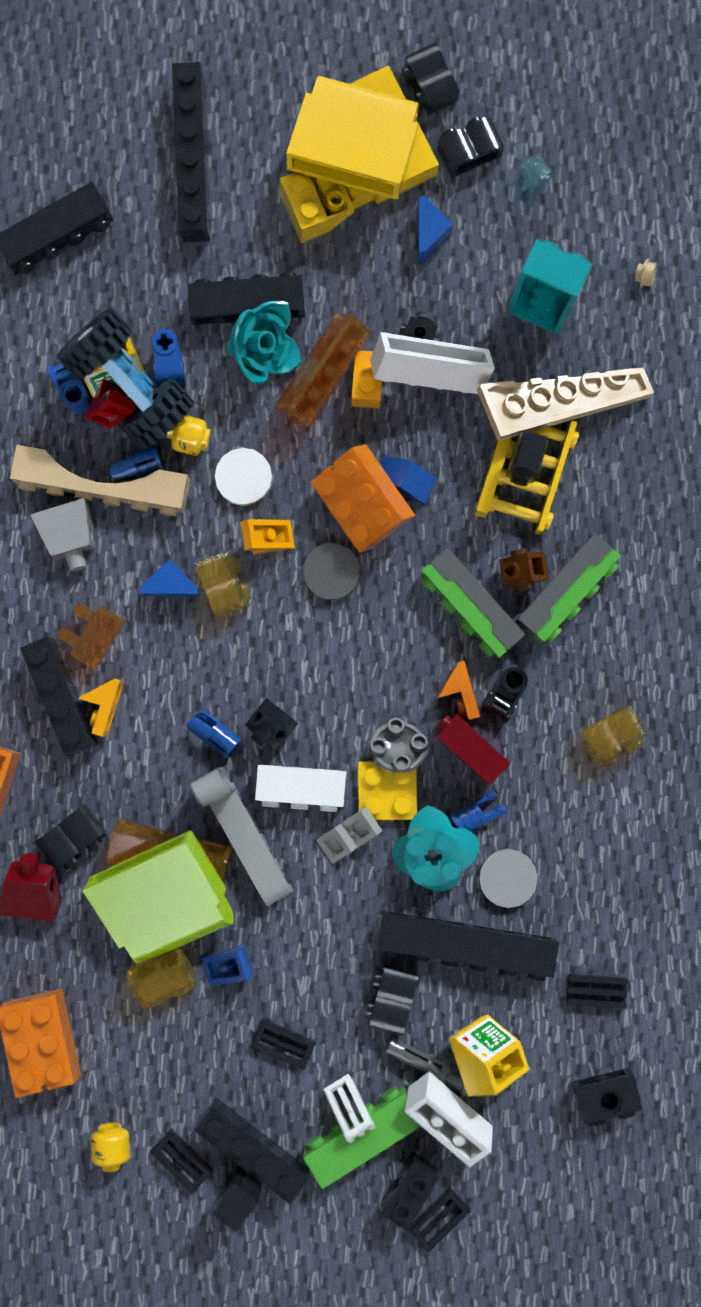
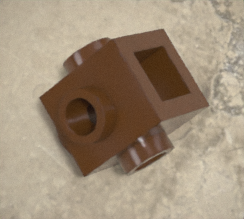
M518 549L511 551L510 557L499 560L504 588L516 587L517 592L534 589L533 584L549 580L544 552H527V549Z

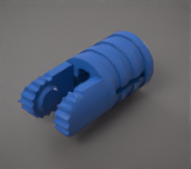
M154 445L150 448L128 454V459L112 464L109 471L111 477L117 480L133 475L138 479L157 470H164L157 447ZM155 458V461L137 466V463Z
M200 710L186 725L195 736L222 755L224 759L231 755L242 740L204 710Z
M493 790L449 817L455 828H465L473 833V831L489 824L508 811L504 805H500L485 814L482 813L481 809L491 804L498 798V795Z

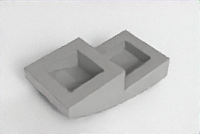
M367 807L319 837L316 841L333 864L353 852L357 847L376 837L382 832V829Z

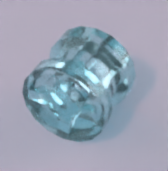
M541 153L529 157L518 167L519 174L527 180L526 186L529 190H534L547 183L553 176L552 170L545 166V158Z

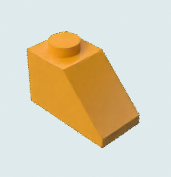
M356 350L352 407L380 409L382 381L374 379L370 362L373 354L372 351Z

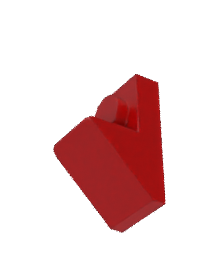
M103 380L84 418L106 428H112L135 411L136 403L128 398L127 393L119 385Z

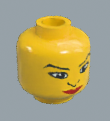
M185 415L184 419L172 431L167 433V438L172 439L171 446L173 450L197 456L201 451H206L211 429L207 428L205 420Z
M106 1123L98 1126V1130L92 1134L90 1139L91 1161L96 1166L102 1167L104 1172L117 1171L120 1169V1165L127 1162L130 1158V1134L126 1129L122 1128L120 1123Z

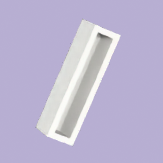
M382 332L370 359L374 379L474 394H478L477 389L479 385L488 383L495 369L489 349Z

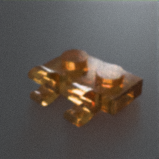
M78 602L72 612L88 621V626L81 637L62 627L57 637L74 647L70 653L72 657L96 670L126 621L101 605L94 612Z

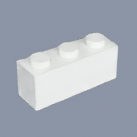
M258 765L255 800L262 801V806L279 807V802L291 803V809L308 810L309 804L320 805V811L337 812V807L344 806L346 771Z
M427 1072L408 1087L405 1112L465 1164L471 1167L491 1153L493 1126L431 1072Z

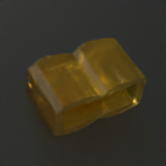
M228 551L195 563L216 619L248 607L247 600L251 599V595L246 582L240 584L236 573L241 572L235 555L230 557Z
M631 705L619 708L576 733L593 764L601 763L602 766L617 760L618 756L616 754L624 749L630 752L644 744L642 739L648 736Z
M181 948L160 955L154 960L151 959L135 964L126 971L128 987L142 1008L158 1006L169 997L187 994L197 986L195 970Z

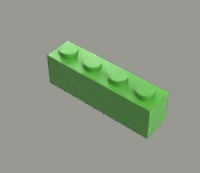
M404 1086L400 1089L393 1087L387 1090L381 1096L383 1100L375 1105H372V1103L365 1104L376 1128L371 1131L367 1129L361 1137L359 1135L354 1137L355 1141L352 1143L346 1140L338 1122L331 1127V1133L323 1138L320 1134L316 1135L306 1143L307 1148L304 1149L303 1158L322 1189L421 1127L418 1122L405 1112L408 1092ZM357 1110V1117L360 1123H362L364 1120L359 1110ZM346 1120L350 1130L353 1129L354 1125L352 1121Z

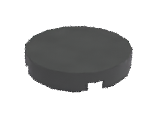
M326 543L316 547L308 554L303 565V578L307 588L315 596L325 600H339L347 597L355 589L359 580L360 566L356 556L347 547L338 543Z

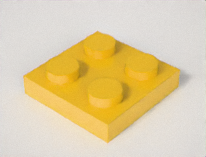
M375 761L358 762L359 811L367 807L375 820H412L417 813L416 769L403 774L391 773L382 769Z

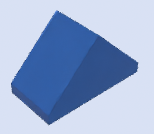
M419 196L418 261H424L451 235L453 223L425 196Z
M384 456L381 466L400 494L426 504L437 478L413 461Z
M170 559L140 587V594L143 596L201 597V591Z
M245 944L202 957L210 986L247 981L251 979L254 972Z

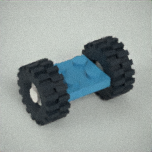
M111 307L101 312L97 317H94L61 348L56 358L77 381L84 379L101 366L136 403L135 411L122 420L120 428L140 450L149 448L150 445L156 444L159 439H163L169 431H172L184 419V416L190 412L194 401L174 378L168 379L166 382L164 381L159 387L153 389L151 387L153 382L143 371L139 373L132 366L133 359L121 346L127 342L133 331Z

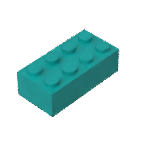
M536 239L519 276L507 312L558 335L579 295L592 263L587 262L586 258L578 253L569 254L560 250L551 241Z

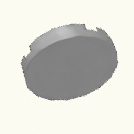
M509 848L497 850L487 856L480 867L478 876L481 890L486 898L497 906L506 908L520 906L528 901L536 890L538 880L536 868L530 858L518 850Z

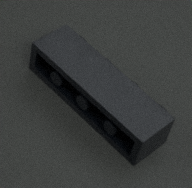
M93 181L0 232V251L15 275L19 273L27 274L34 270L35 264L40 261L56 258L60 254V250L69 245L77 246L85 240V236L92 232L100 233L106 230L114 219Z
M285 272L277 277L258 274L252 276L251 279L226 277L223 281L211 282L209 279H198L194 283H187L189 314L193 326L236 322L240 314L245 310H253L269 301L288 302L291 318L305 317L302 275H296L293 272Z
M47 636L21 647V652L64 756H73L98 745L55 639Z
M215 1097L198 1120L194 1130L197 1134L290 1205L308 1182L310 1169L217 1097Z

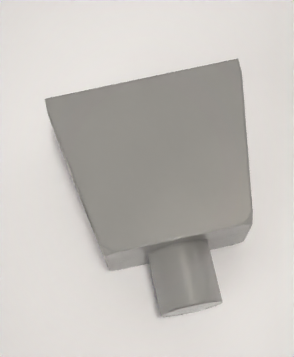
M84 498L31 514L32 520L51 557L56 560L66 557L71 572L87 567L83 552L94 549L95 543L90 505Z

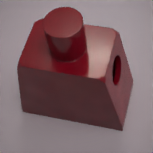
M25 853L20 856L19 861L11 863L6 874L0 900V915L54 922L62 902L55 868L52 865L39 864L36 854Z

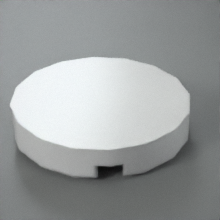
M240 448L230 451L221 458L216 467L215 480L218 490L226 500L236 505L247 506L260 501L266 496L271 488L272 473L270 465L263 455L252 449Z

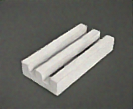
M349 1074L323 1089L341 1130L349 1143L355 1141L354 1137L358 1135L360 1137L365 1134L364 1131L367 1129L371 1131L376 1128ZM345 1084H347L364 1120L362 1123H360L343 1087ZM335 1090L338 1091L354 1125V1128L351 1130L333 1094Z

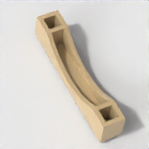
M16 445L10 479L18 484V488L35 492L36 487L47 489V494L63 497L64 492L75 494L74 498L78 500L84 498L89 502L92 501V497L101 498L104 504L111 506H120V502L129 503L132 509L139 511H148L149 507L160 509V514L167 516H176L177 512H185L190 478L187 474L157 470L146 477L130 482H95L67 471L46 450Z

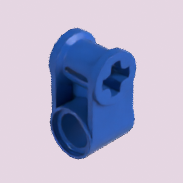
M169 329L158 330L152 337L154 373L157 387L164 381L166 382L168 379L173 378L179 385H186L183 371L185 369L176 335ZM168 340L170 343L169 349L163 350L164 341Z
M61 363L55 366H46L53 384L69 410L77 414L86 412L92 400L84 380L77 381ZM82 393L79 401L70 402L74 394Z

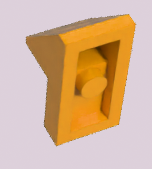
M247 519L240 522L245 551H253V555L295 548L290 520Z
M113 679L78 698L100 705L99 710H94L90 720V726L93 727L92 734L108 737L124 681Z

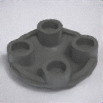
M392 718L373 734L370 742V752L373 760L382 769L391 773L403 774L415 770L423 763L427 755L428 739L416 726L408 724L400 718Z

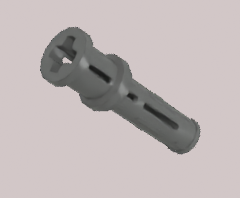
M392 1036L385 1050V1055H389L423 1073L431 1072L443 1084L459 1091V1095L465 1097L467 1092L459 1068L452 1065L451 1060L443 1059L441 1061Z

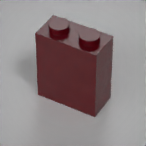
M458 714L452 715V717L445 715L434 727L437 731L434 737L485 784L491 785L511 763Z

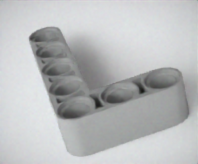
M224 767L217 768L192 782L191 787L203 807L210 805L261 898L267 906H270L294 892L293 888L284 878L285 873L277 859H274L271 855L270 847L263 834L257 830L256 822L249 809L244 807L241 801L242 797L236 786L230 782L227 770Z

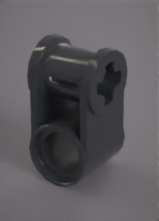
M509 667L503 670L494 687L488 693L480 710L484 712L486 710L501 717L502 722L506 724L514 713L519 699L527 686L528 676L526 672L519 667ZM512 671L518 673L521 678V682L516 688H510L506 683V677ZM494 702L504 706L505 709L495 705Z

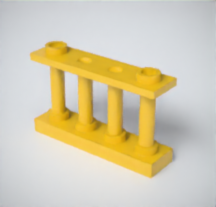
M571 421L566 431L549 426L531 432L562 442L558 458L544 455L542 466L554 469L549 485L537 481L528 483L527 486L512 483L511 478L506 475L507 469L502 467L506 457L511 459L515 442L511 441L512 437L497 441L474 515L485 518L489 511L494 512L496 510L537 523L534 534L540 535L544 529L549 530L554 513L550 512V508L569 448L574 449L578 440L579 432L575 431L577 422ZM505 483L546 496L541 512L498 499L499 496L494 495L497 484L502 486Z

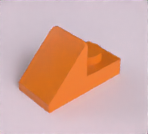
M460 661L456 663L437 698L459 693L460 698L456 699L459 715H465L466 720L478 718L480 715L465 661Z

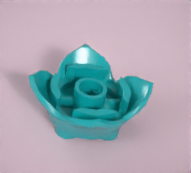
M269 301L253 310L247 309L240 314L232 328L227 351L229 355L234 357L241 371L253 384H263L268 379V374H286L302 364L296 342L286 334V329L291 323V312L288 302Z
M427 805L414 815L407 835L400 837L395 842L392 857L399 869L412 877L415 883L421 884L429 890L444 892L456 886L460 881L462 872L474 862L479 850L480 841L471 831L465 828H453L448 817L442 811ZM431 849H434L435 853L441 854L438 859H433L429 856V852Z

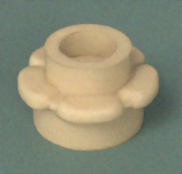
M646 259L644 264H638L635 281L640 282L641 288H643V285L652 287L657 263H651L649 259Z

